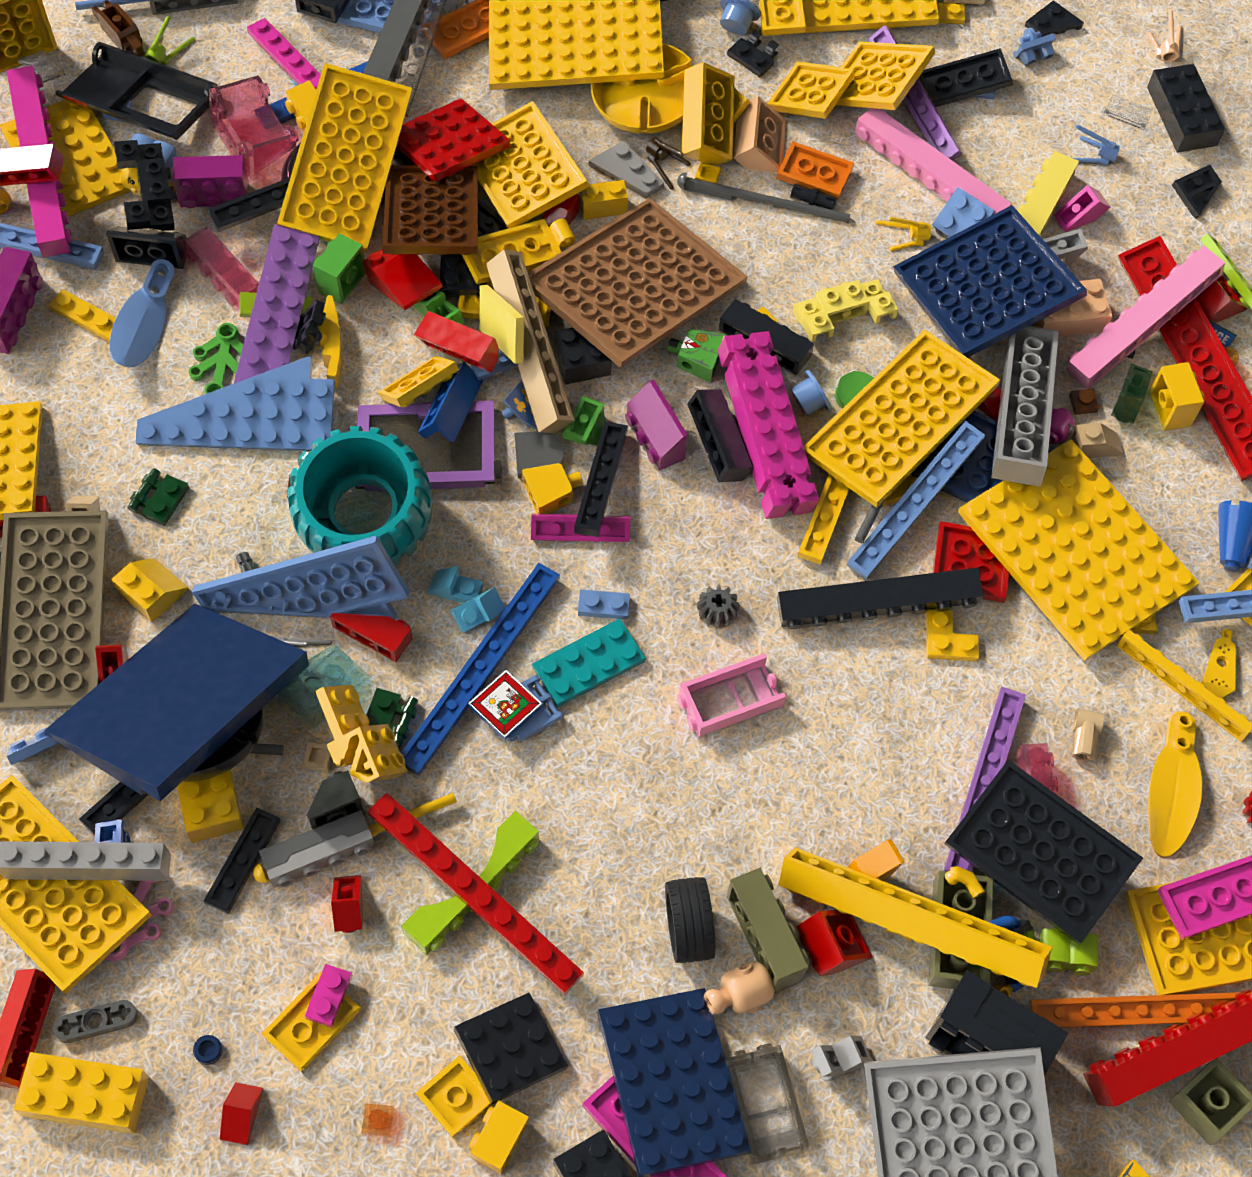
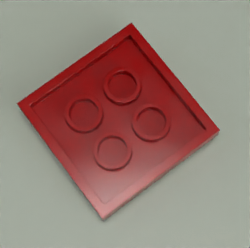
M940 521L932 573L978 568L983 591L982 599L1004 603L1009 577L1007 569L970 526Z

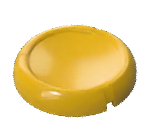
M662 43L664 78L591 83V93L595 107L608 123L629 133L654 134L668 130L683 121L685 69L692 67V60L681 50Z

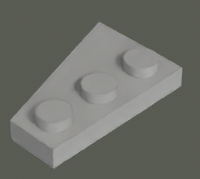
M624 140L589 160L588 166L594 169L598 168L611 179L614 177L617 180H624L627 188L645 198L664 188V182Z

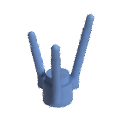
M1078 124L1075 126L1076 129L1098 140L1095 141L1080 136V140L1099 147L1098 156H1101V158L1073 159L1078 160L1079 163H1100L1108 165L1109 161L1115 162L1120 145Z

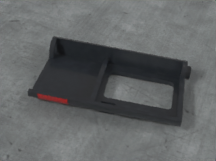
M98 42L94 46L92 64L64 91L57 90L55 92L58 97L175 140H178L213 102H216L220 97V89L217 83L103 42ZM146 87L196 104L195 108L177 125L125 107L130 100L132 101Z

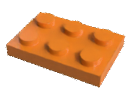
M792 141L777 172L776 179L812 190L815 188L819 190L818 192L837 197V200H839L854 168V162Z

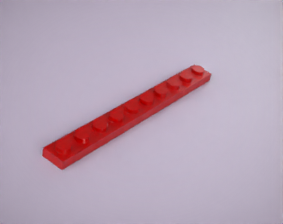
M385 793L368 810L369 816L560 992L566 995L584 976V972L391 795Z

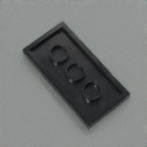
M1001 48L925 69L919 76L920 82L935 107L1013 86V80Z

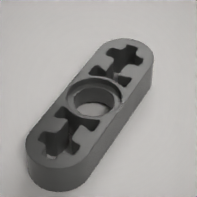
M120 1000L63 1015L55 1021L53 1032L61 1042L72 1043L131 1027L137 1021L138 1011L130 1001ZM122 1008H126L128 1012H131L127 1014V1019L124 1021L120 1017L111 1018L113 1024L110 1025L108 1011H110L112 1016L121 1014ZM96 1014L102 1015L104 1019L103 1024L97 1029L89 1028V1019ZM82 1018L81 1022L85 1029L84 1032H81L82 1030L79 1027L72 1028L67 1036L64 1032H61L68 1022L71 1026L81 1025L79 1019Z

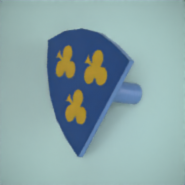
M521 380L504 399L503 402L508 408L502 414L506 419L516 415L527 427L530 426L538 430L523 381Z

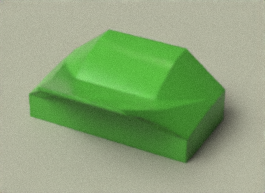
M582 396L573 413L575 421L566 427L563 438L584 445H598L604 422H608L604 414V403Z

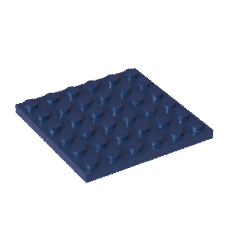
M1013 205L893 266L894 273L955 350L967 358L1087 296V289Z

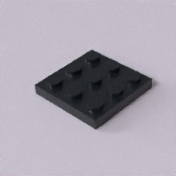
M530 992L454 1026V1032L491 1105L560 1073L568 1067Z

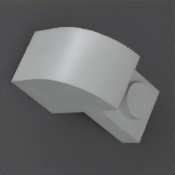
M849 1036L833 1045H820L811 1050L814 1057V1067L822 1075L824 1081L834 1080L864 1067L865 1062L872 1061L862 1036Z

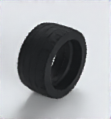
M691 877L666 882L667 920L675 962L691 963L715 958L714 920L706 879L704 877Z

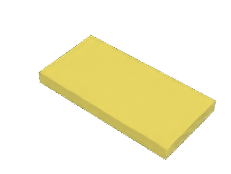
M481 285L479 330L486 335L494 337L498 348L515 364L523 363L524 317L491 287Z

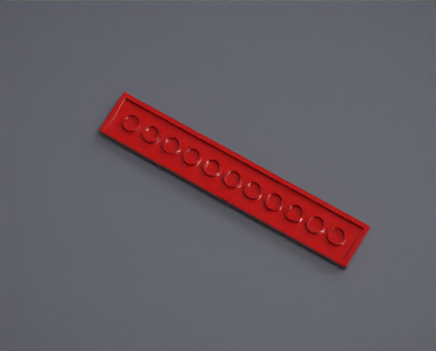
M1161 235L1118 255V259L1139 297L1144 293L1148 294L1152 291L1154 285L1160 279L1165 280L1170 275L1172 269L1177 266ZM1195 298L1159 328L1158 332L1175 363L1189 362L1192 371L1195 372L1199 390L1203 392L1205 398L1201 410L1242 482L1252 477V396L1198 300Z

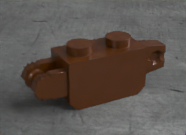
M105 0L103 1L105 9L100 10L96 5L91 7L94 16L100 22L101 29L118 48L128 52L131 51L139 56L145 54L138 27L117 3L112 5L111 2Z

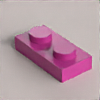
M325 964L304 1016L305 1019L332 1028L353 976L352 972Z

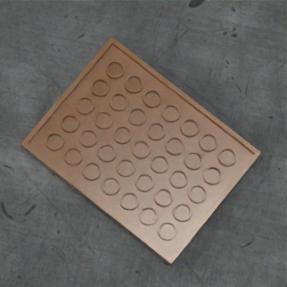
M648 198L528 273L535 296L620 368L744 285L748 278L747 275L651 198Z

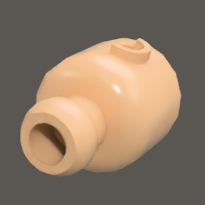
M752 961L724 973L720 980L721 988L707 990L704 994V1000L709 1011L715 1015L723 1013L729 1006L736 1013H754L760 1009V1006L767 1004L773 999L775 990L771 976L765 966L758 961Z

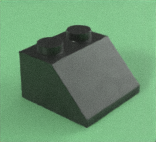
M348 770L334 772L322 781L307 813L312 829L360 810L363 816H365L359 794Z

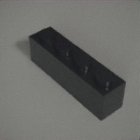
M735 299L720 317L719 331L728 336L742 334L744 339H749L751 333L769 331L774 347L770 355L776 356L779 365L795 375L800 372L812 356L814 343L808 338L800 336L791 331L787 326L777 323L768 315L756 311L747 303H742Z
M696 390L687 405L717 481H743L753 469V466L722 390Z

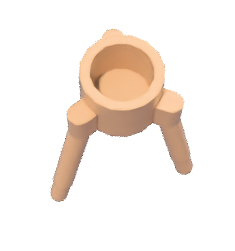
M1173 10L1169 11V39L1163 41L1161 47H1159L1152 32H1148L1150 41L1156 51V57H1161L1164 62H1173L1180 57L1179 48L1182 26L1178 25L1176 41H1174Z

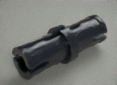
M797 184L793 185L794 188H792L790 198L809 203L808 205H816L830 210L834 209L837 197L818 192L819 190L815 188L812 190Z

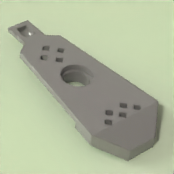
M45 50L18 59L19 64L45 66L49 58Z

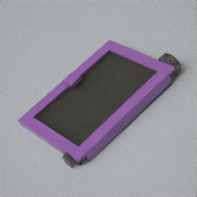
M474 401L455 441L452 443L439 431L425 439L418 433L432 403H414L406 407H399L394 404L358 405L357 426H361L363 431H369L370 427L382 429L385 436L392 433L398 436L404 445H409L423 465L429 477L431 489L485 487V484H503L502 461L495 460L494 401ZM364 484L355 487V489H366V491H385L374 485Z

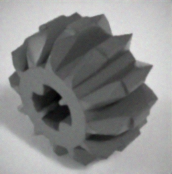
M718 584L716 590L709 586L706 593L701 592L699 595L700 601L697 602V610H699L700 619L706 618L707 626L712 621L715 622L716 628L720 627V622L728 626L730 620L737 618L740 604L736 602L737 594H730L731 589L729 587L721 590V586Z

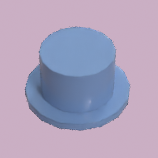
M749 0L720 1V5L724 10L720 19V25L729 32L744 35L748 32L751 22L760 18V9Z
M806 370L807 379L790 389L796 402L807 417L823 407L830 412L832 406L813 374Z

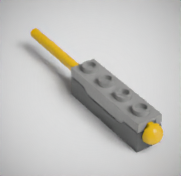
M454 793L410 809L408 812L413 817L419 818L457 803ZM357 811L260 850L259 853L265 867L262 868L261 863H259L254 868V878L257 882L263 884L271 882L273 888L289 886L296 878L301 876L311 877L317 874L323 867L328 865L335 867L345 862V859L350 856L367 854L370 852V848L375 847L373 837L386 830L378 823L368 826L362 811Z

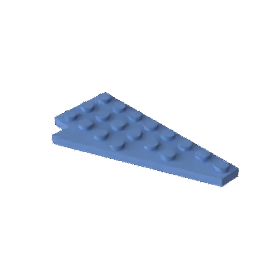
M305 357L137 419L136 444L311 451L312 443L316 439L321 438L324 441L331 437L335 381L334 379H311L312 358Z
M377 535L195 585L192 590V594L199 604L212 611L330 618L332 613L389 616L395 620L397 613L392 607L391 602L408 598L410 592Z

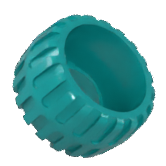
M350 426V431L341 433L340 429H336L330 432L331 437L326 440L316 439L312 443V450L309 453L304 451L298 458L299 468H293L289 478L291 486L288 487V502L292 524L297 535L312 553L377 535L395 566L399 565L401 557L405 554L410 557L417 550V541L424 540L428 532V523L431 522L432 489L430 480L415 452L409 445H404L398 436L392 433L385 436L382 429L370 427L369 431H363L361 426ZM364 484L378 486L385 490L391 497L393 506L390 517L382 527L369 533L360 534L352 533L339 524L335 515L336 505L345 492L353 487Z

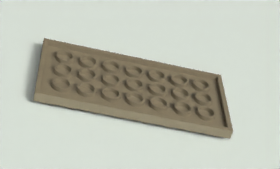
M106 510L4 513L0 565V710L71 708L99 684L95 647L102 646L109 515Z

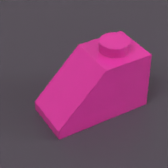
M1087 185L1058 210L1054 217L1063 230L1067 232L1096 221L1111 207L1100 191Z

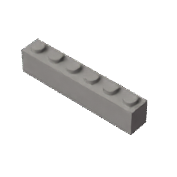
M0 841V875L4 879L168 881L171 854L164 843Z

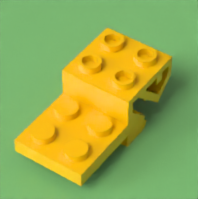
M353 685L327 686L315 691L335 739L328 743L327 747L333 762L337 766L352 765L350 775L366 783L394 779L408 772L405 766V759L399 752L395 742L394 732L388 724L369 726V719L362 709L359 694Z

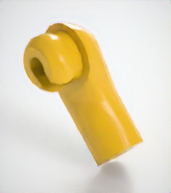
M954 866L945 873V879L950 885H956L958 882L965 884L973 899L985 893L973 872Z

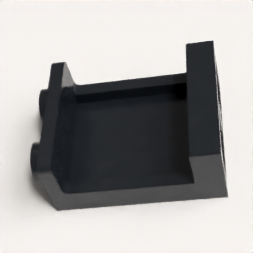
M295 0L297 12L337 23L350 0Z

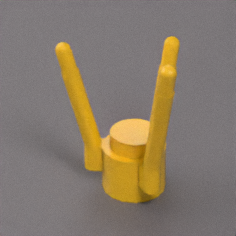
M889 217V221H875L877 225L910 229V238H914L915 241L890 247V251L923 246L924 241L930 240V223Z

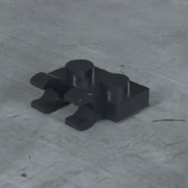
M755 29L747 41L740 38L730 47L727 55L758 77H761L774 65L773 58L778 54V51L775 49L778 48L779 44L771 40L764 51H760L757 47L762 43L759 39L762 33Z
M316 299L301 315L295 337L296 340L293 345L294 350L301 343L306 348L305 354H308L312 350L313 345L316 346L321 341L322 334L318 329V325L321 326L325 320L326 313L323 312L324 302ZM309 335L314 337V342L309 338Z

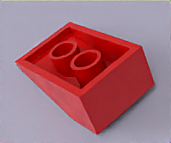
M382 249L361 261L369 283L404 310L443 288L442 283L416 254H383Z

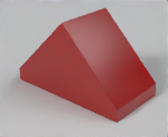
M123 645L95 647L99 684L129 659Z
M235 1082L223 1103L220 1140L248 1146L264 1088Z

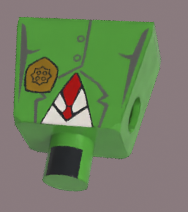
M690 329L687 331L684 341L671 338L667 351L678 354V368L711 382L720 360L718 349L726 335Z

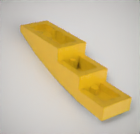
M328 295L323 311L326 313L325 320L319 327L322 334L320 346L324 347L322 356L324 366L328 367L327 379H334L335 388L338 389L342 370V340L334 300L332 296Z

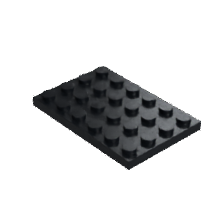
M1009 759L944 843L1078 945L1083 942L1143 860L1142 856Z

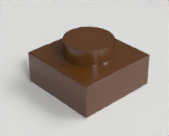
M1094 388L1070 392L1069 397L1075 415L1098 413L1099 404Z

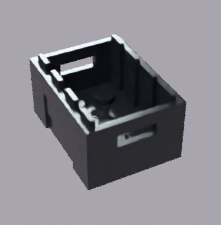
M967 970L951 992L925 1038L930 1041L928 1045L942 1054L944 1051H947L951 1055L1041 1047L1045 1077L1068 1032L1046 1018L1037 1015Z

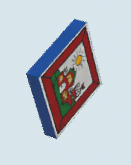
M507 670L468 703L469 707L504 741L542 708V703Z

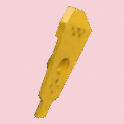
M1224 628L1222 629L1221 638L1216 639L1201 682L1211 693L1222 699L1236 690V645L1231 641L1233 631ZM1217 661H1223L1225 663V667L1219 666L1217 664Z

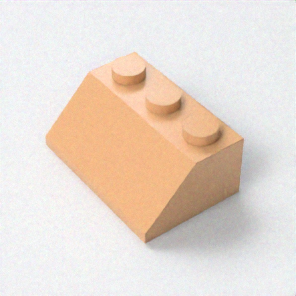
M757 96L750 100L751 103L737 119L733 158L746 169L778 172L783 161L786 120Z

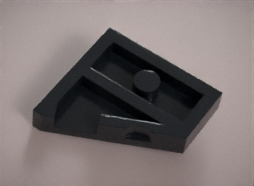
M1053 0L1029 18L1025 23V27L1033 28L1035 32L1040 31L1041 37L1053 33H1065L1067 29L1071 28L1080 30L1084 22Z
M1207 165L1175 180L1172 187L1191 215L1196 219L1202 213L1222 181L1212 166Z

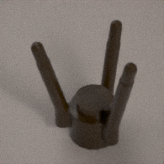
M657 137L651 139L646 146V152L649 153L647 159L653 163L665 183L672 190L674 187L657 160H664L669 154L687 166H690L691 163L683 158L684 154L681 151L662 142Z

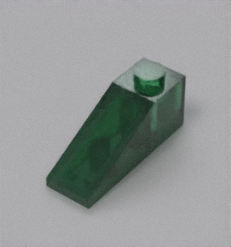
M1132 363L1130 364L1111 416H1114L1118 421L1134 424L1144 402L1153 371Z

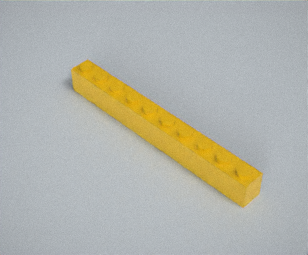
M796 847L783 860L778 885L786 888L791 893L804 895L816 903L834 907L841 913L852 914L861 918L866 923L877 924L887 928L891 933L902 934L912 938L919 944L935 947L944 954L955 955L964 959L969 964L980 965L990 969L997 975H1005L1018 980L1019 983L1025 986L1037 988L1045 976L1052 946Z

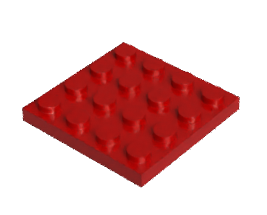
M462 98L403 124L397 143V148L434 182L510 147V139Z

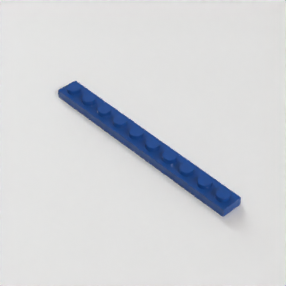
M540 563L536 565L401 752L405 759L406 769L420 776L469 707L468 703L477 696L559 581L560 574Z

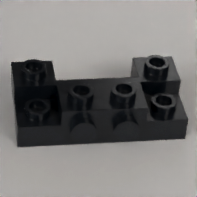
M137 140L115 141L114 151L117 169L136 168L141 201L124 202L127 230H175L171 201H175L174 188L169 187L168 181H172L170 167L165 166L161 143L138 145Z

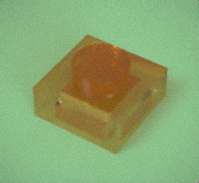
M366 1103L361 1133L364 1135L391 1137L395 1107Z

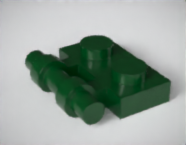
M152 468L150 473L145 474L141 480L142 485L138 491H134L131 495V501L127 508L131 512H136L139 506L144 507L142 511L144 518L165 526L190 487L187 482L168 474L161 482L157 480L161 472L156 468ZM150 489H154L156 491L152 498H146Z
M376 688L366 714L369 719V726L388 724L395 734L397 747H401L403 740L408 737V727L411 719H414L416 716L418 699L409 697L406 705H401V694ZM395 715H400L399 724L396 726L392 725Z

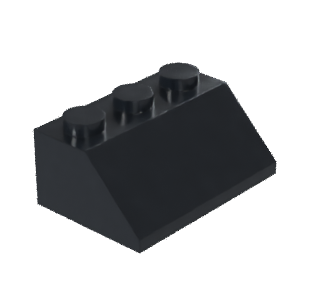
M116 226L106 232L115 262L151 266L154 261L164 259L169 261L174 268L184 269L189 251L186 234L155 229L127 230V227Z

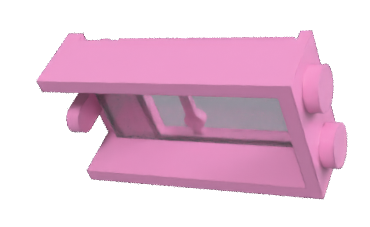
M765 653L680 684L679 694H677L678 703L681 709H686L689 715L687 717L688 725L691 731L696 730L699 738L770 710L784 707L786 695L784 692L778 694L776 690V676L774 673L769 674L765 667L767 660Z

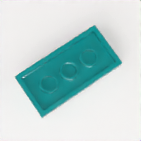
M619 618L532 663V668L540 678L547 693H550L552 696V701L558 708L644 663L646 657Z

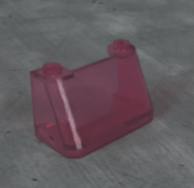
M259 75L209 89L210 116L213 126L230 155H243L248 177L254 176L295 148L296 142L299 141L296 130L292 129L289 125L283 127L268 104L270 89L267 83H263Z

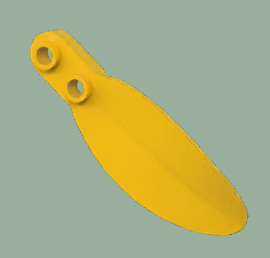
M1183 711L1174 713L1168 721L1165 747L1156 759L1150 779L1148 797L1149 835L1153 850L1161 857L1171 856L1182 846L1196 821L1201 804L1202 776L1199 762L1194 752L1196 721L1193 716Z

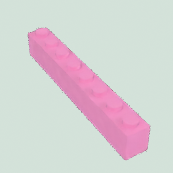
M870 108L857 120L855 134L861 140L872 145L877 152L883 153L895 165L905 169L910 176L916 177L928 189L938 193L946 202H948L956 188L959 187L995 210L996 213L1011 206L1012 203L881 109Z
M1205 246L1199 251H1193L1187 257L1186 262L1181 266H1175L1165 280L1160 279L1154 285L1152 291L1141 295L1131 309L1126 308L1118 320L1107 324L1098 337H1092L1084 349L1073 353L1068 360V372L1086 389L1091 388L1223 274L1225 262Z

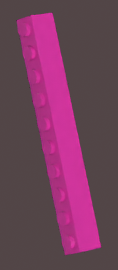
M33 65L6 70L20 147L44 144L54 145V142L49 139L53 137L51 126L46 123V121L50 120L47 107H43V104H47L45 93L43 90L40 91V88L44 87L41 74H36ZM61 178L60 181L27 184L37 245L42 257L70 253L69 243L73 242L70 229H66V225L70 223L66 210L63 211L62 208L66 207L63 193L59 192V189H63Z

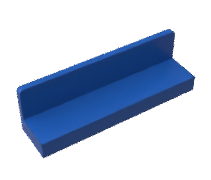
M464 361L457 365L459 370L453 374V377L442 383L418 431L424 439L439 431L451 443L455 441L483 383V379L478 380L474 370Z

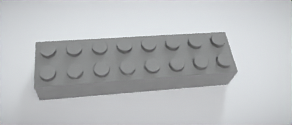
M1028 326L1008 337L991 478L1041 487L1048 462L1059 331Z

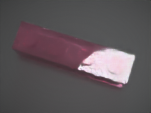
M207 226L184 240L187 248L185 250L187 258L192 263L197 262L201 274L212 279L211 283L218 292L221 290L224 292V297L231 307L235 305L240 310V292L257 293L259 286L257 280Z

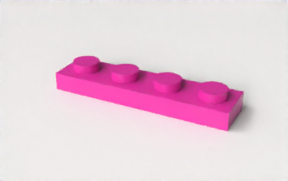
M531 514V540L630 542V516L605 515L599 537L574 533L577 515Z

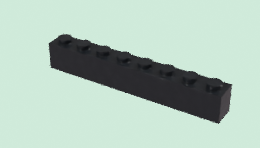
M970 568L780 591L777 595V604L781 627L787 626L788 629L792 630L799 629L804 624L823 626L828 624V621L848 623L853 618L861 617L863 620H873L878 615L886 614L887 617H898L902 615V612L912 611V614L926 613L927 609L937 608V611H947L952 609V606L962 605V608H972L977 606V603H980L982 600L983 591L979 569Z

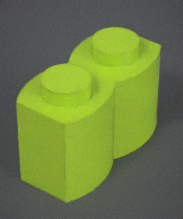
M1044 928L1041 931L1039 942L1053 947L1047 971L1058 973L1062 972L1063 969L1074 971L1075 975L1088 976L1090 972H1094L1098 968L1097 934L1089 933L1083 942L1078 945L1058 929Z

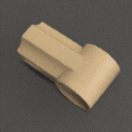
M1079 708L1076 709L1072 730L1075 731L1072 757L1076 760L1083 762L1095 760L1098 736L1101 734L1104 723V714Z

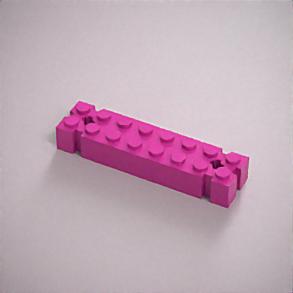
M769 331L751 333L749 339H744L742 334L724 336L718 349L722 367L728 366L725 379L745 449L753 466L752 473L758 493L764 492L761 505L765 519L784 517L788 510H792L793 515L811 513L819 501L815 484L808 483L811 471L777 357L770 355L774 347Z

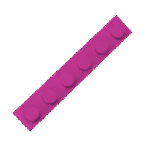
M266 18L247 26L248 34L298 85L310 80L314 88L317 89L321 74Z

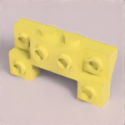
M878 279L863 284L856 280L844 282L836 287L824 288L816 292L815 298L795 303L793 306V313L797 321L802 325L812 343L816 342V337L820 334L826 333L828 338L832 337L834 333L833 324L865 315L867 310L875 324L880 322L881 316L887 314L892 319L896 318L898 312L889 291H884Z

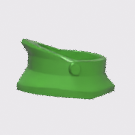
M852 371L842 376L834 394L838 405L843 409L874 377L859 371Z

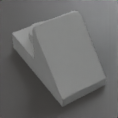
M1082 229L1043 239L1059 259H1063L1066 266H1069L1088 249Z

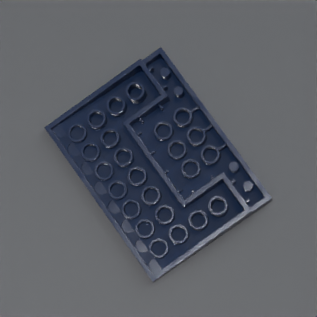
M193 604L47 727L44 732L48 737L143 796L145 793H148L157 800L162 801L309 666L307 651L198 604Z

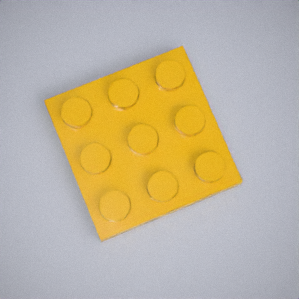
M796 62L767 104L776 112L826 119L854 79V69Z

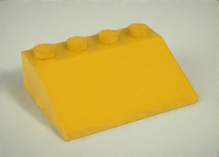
M0 0V73L21 65L18 59L43 50L47 54L58 49L42 0Z

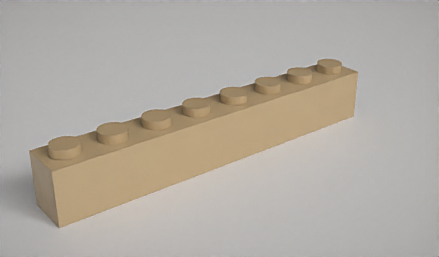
M503 250L486 265L495 292L524 317V361L517 364L538 432L556 434L575 420L522 253Z

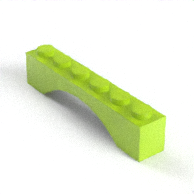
M514 811L498 827L492 856L479 876L493 890H497L501 885V878L507 872L511 874L518 868L521 863L520 859L526 853L530 855L539 845V831L517 811ZM454 896L436 904L420 906L401 927L403 934L427 955L431 950L437 951L445 942L444 937L451 930L455 932L463 924V917L469 911H474L460 898Z

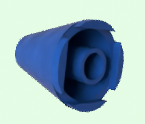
M1232 500L1221 502L1218 508L1220 564L1224 566V569L1237 572L1239 569L1245 568L1252 554V503L1239 501V505H1231Z

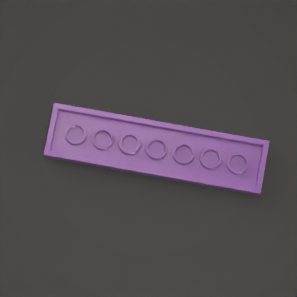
M274 224L234 384L289 364L318 248L319 236Z

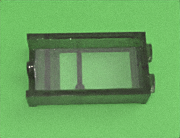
M772 1043L760 1045L756 1048L757 1051L746 1053L745 1050L732 1052L729 1054V1058L725 1060L751 1150L749 1154L751 1166L803 1153L809 1148V1142L781 1045L773 1047Z

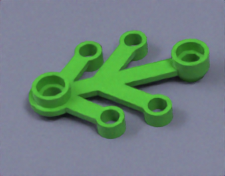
M231 323L221 324L216 331V337L202 346H197L193 349L194 358L197 361H203L199 365L190 367L189 376L193 381H200L206 371L216 366L213 382L206 385L205 394L224 388L223 381L226 366L236 375L239 363L229 353L230 347L232 346L241 356L243 344L239 340L240 333L238 328ZM220 346L219 352L208 358V352ZM198 352H204L203 355H197ZM195 371L200 372L198 375H193Z

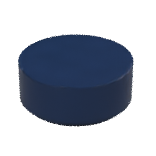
M213 1035L200 1037L193 1046L194 1057L203 1065L216 1063L223 1053L221 1042Z

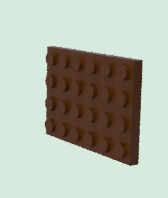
M391 165L385 192L383 254H478L477 166L466 167L434 182L417 165Z

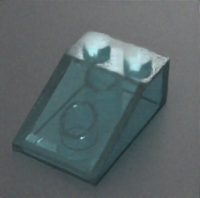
M336 644L308 659L309 666L278 694L314 730L326 719L315 691L322 687L353 685L357 691L371 678Z

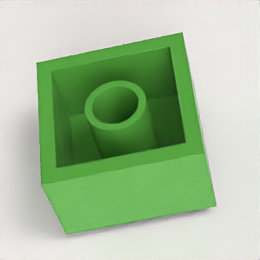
M340 233L334 240L328 243L324 253L317 257L313 264L319 294L325 297L330 295L335 302L343 304L366 274L361 262L365 260L362 244Z

